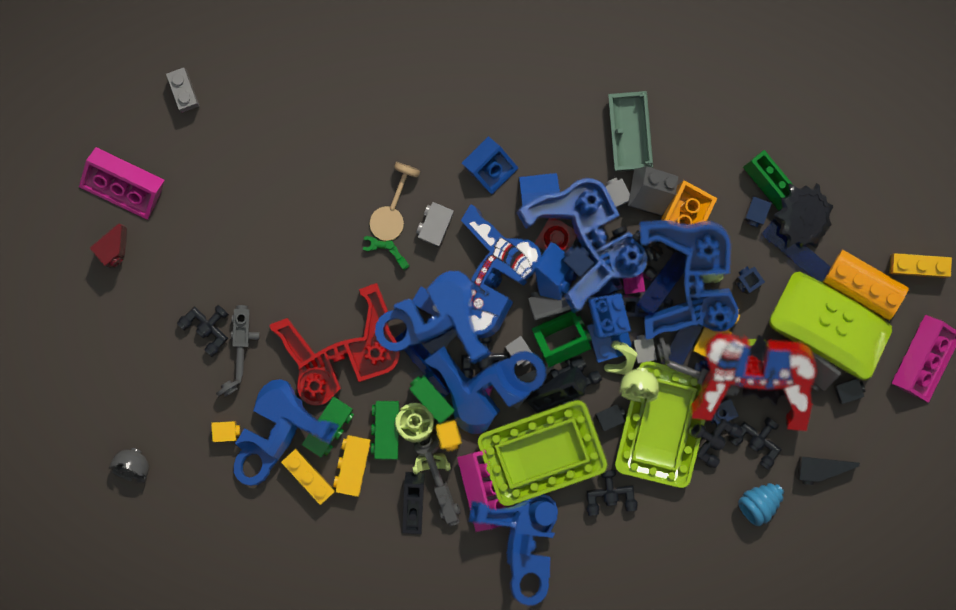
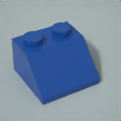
M489 136L462 162V165L491 195L518 169V166L501 146Z
M557 173L519 177L522 207L544 195L560 193Z
M553 242L549 244L534 268L540 296L561 300L564 294L568 292L573 280L577 278V275L562 261L565 258L563 255L565 252Z
M595 323L586 326L592 339L591 344L597 363L624 355L621 351L612 348L611 344L613 341L623 342L632 348L628 332L619 336L602 339L598 338Z

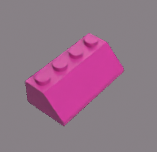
M96 147L86 160L79 187L148 220L161 194L165 180Z
M925 315L906 355L903 357L892 384L929 403L956 348V330L941 320Z
M483 451L457 457L470 510L472 501L486 504L490 509L514 506V504L505 506L499 502L492 484L493 482L490 479V474L487 471V464H485L482 457L484 455ZM474 523L476 532L489 530L501 526L496 524Z

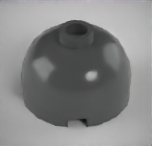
M125 449L119 451L114 456L109 470L113 468L112 473L125 480L131 481L134 478L138 479L137 483H144L148 475L149 463L139 449Z

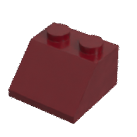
M118 223L90 247L104 266L109 268L113 266L115 268L123 262L127 228Z

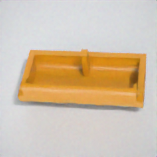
M841 249L823 280V283L887 320H891L909 289V287Z

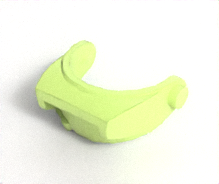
M613 341L611 344L612 348L621 351L627 360L621 364H606L604 370L608 373L626 375V373L633 369L637 352L623 342Z
M444 453L433 454L434 459H437L435 462L438 469H446V471L451 469ZM419 455L416 458L415 466L413 467V473L415 474L430 469L425 456Z

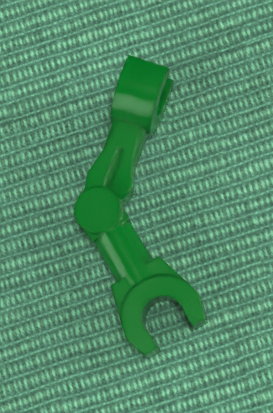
M370 236L364 237V241L371 242L369 247H363L364 251L370 252L377 250V248L388 249L397 259L398 264L403 270L409 267V264L401 256L392 241H378V239Z

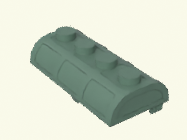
M647 91L608 94L615 171H632L645 166L653 168Z

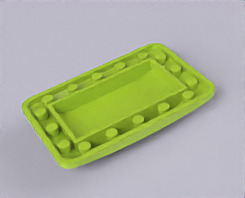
M802 272L792 274L769 320L770 326L775 331L794 342L805 344L815 354L862 380H868L873 375L892 333L891 324L884 318L827 284Z
M651 361L642 362L639 367L646 368L648 372L657 378L659 385L658 398L651 402H647V398H640V402L630 400L615 461L616 469L622 474L679 488L686 487L691 481L701 438L696 439L692 437L691 430L695 424L701 423L704 425L705 420L693 419L690 410L691 403L699 396L702 385L697 383L698 379L677 372L667 365Z
M580 400L572 401L487 431L478 438V446L480 451H483L484 455L482 457L485 464H487V471L493 482L497 498L505 506H511L600 475L607 469V460L588 408Z

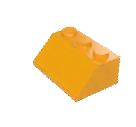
M684 180L677 185L676 195L665 210L660 221L671 220L681 224H695L707 221L717 198Z

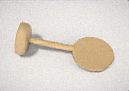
M395 162L394 168L403 173L391 206L377 209L370 217V229L374 236L380 240H393L402 232L404 225L403 217L395 207L407 175L418 177L421 172L399 162Z

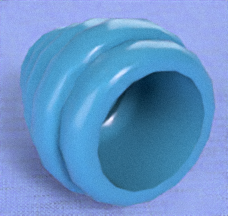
M772 483L754 487L752 490H747L743 493L742 497L738 500V506L743 515L753 525L761 526L763 523H768L772 516L776 514V510L783 501L782 494L784 491L778 484L774 485Z

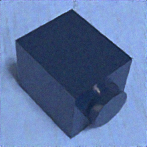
M753 196L744 220L748 221L747 224L758 228L759 225H764L771 203Z

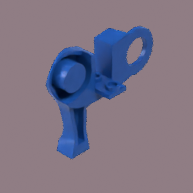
M448 271L441 274L427 288L440 314L439 317L434 316L427 320L428 323L425 324L414 301L409 298L395 304L394 310L384 313L378 319L375 326L377 341L389 351L398 352L404 350L410 345L428 341L455 327L472 363L475 364L493 354L477 338L471 316L473 306L471 303L472 282L467 275L460 271ZM393 319L402 320L407 327L405 338L397 343L389 342L384 336L385 325Z
M445 346L424 360L425 363L437 369L443 376L452 396L456 424L471 434H481L486 431L500 411L485 389L493 385L506 404L511 406L523 400L531 391L538 389L544 383L546 377V369L542 360L536 354L528 351L517 352L510 358L483 369L471 379L465 377L460 368L454 363ZM521 360L531 362L537 370L536 379L530 383L520 381L515 375V364Z
M282 379L272 380L264 385L258 393L253 411L275 422L276 425L271 430L268 440L244 428L235 442L241 451L236 456L234 462V474L242 484L248 486L258 485L265 481L270 474V469L276 464L285 450L288 449L297 428L330 444L339 425L330 421H318L304 409L302 401L296 397L289 382ZM257 454L261 457L262 468L256 476L247 477L243 472V463L248 456Z
M544 494L522 501L515 506L500 509H490L486 504L472 501L469 522L510 526L507 564L511 565L512 579L510 584L513 597L519 603L528 606L541 602L549 589L550 557L531 554L535 549L533 536L554 537L555 533L551 532L558 515L556 502L550 496ZM527 573H534L540 582L539 590L532 597H525L520 591V581Z

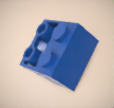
M621 294L589 299L598 338L604 339L619 336L631 331Z

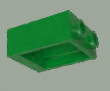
M572 311L532 328L536 342L548 367H552L591 349L589 341L592 339L589 332L583 330L582 327L585 325L581 316L577 317ZM575 325L580 338L550 351L544 337Z
M418 376L410 383L412 386L410 391L429 410L439 424L455 411L425 376L422 378Z

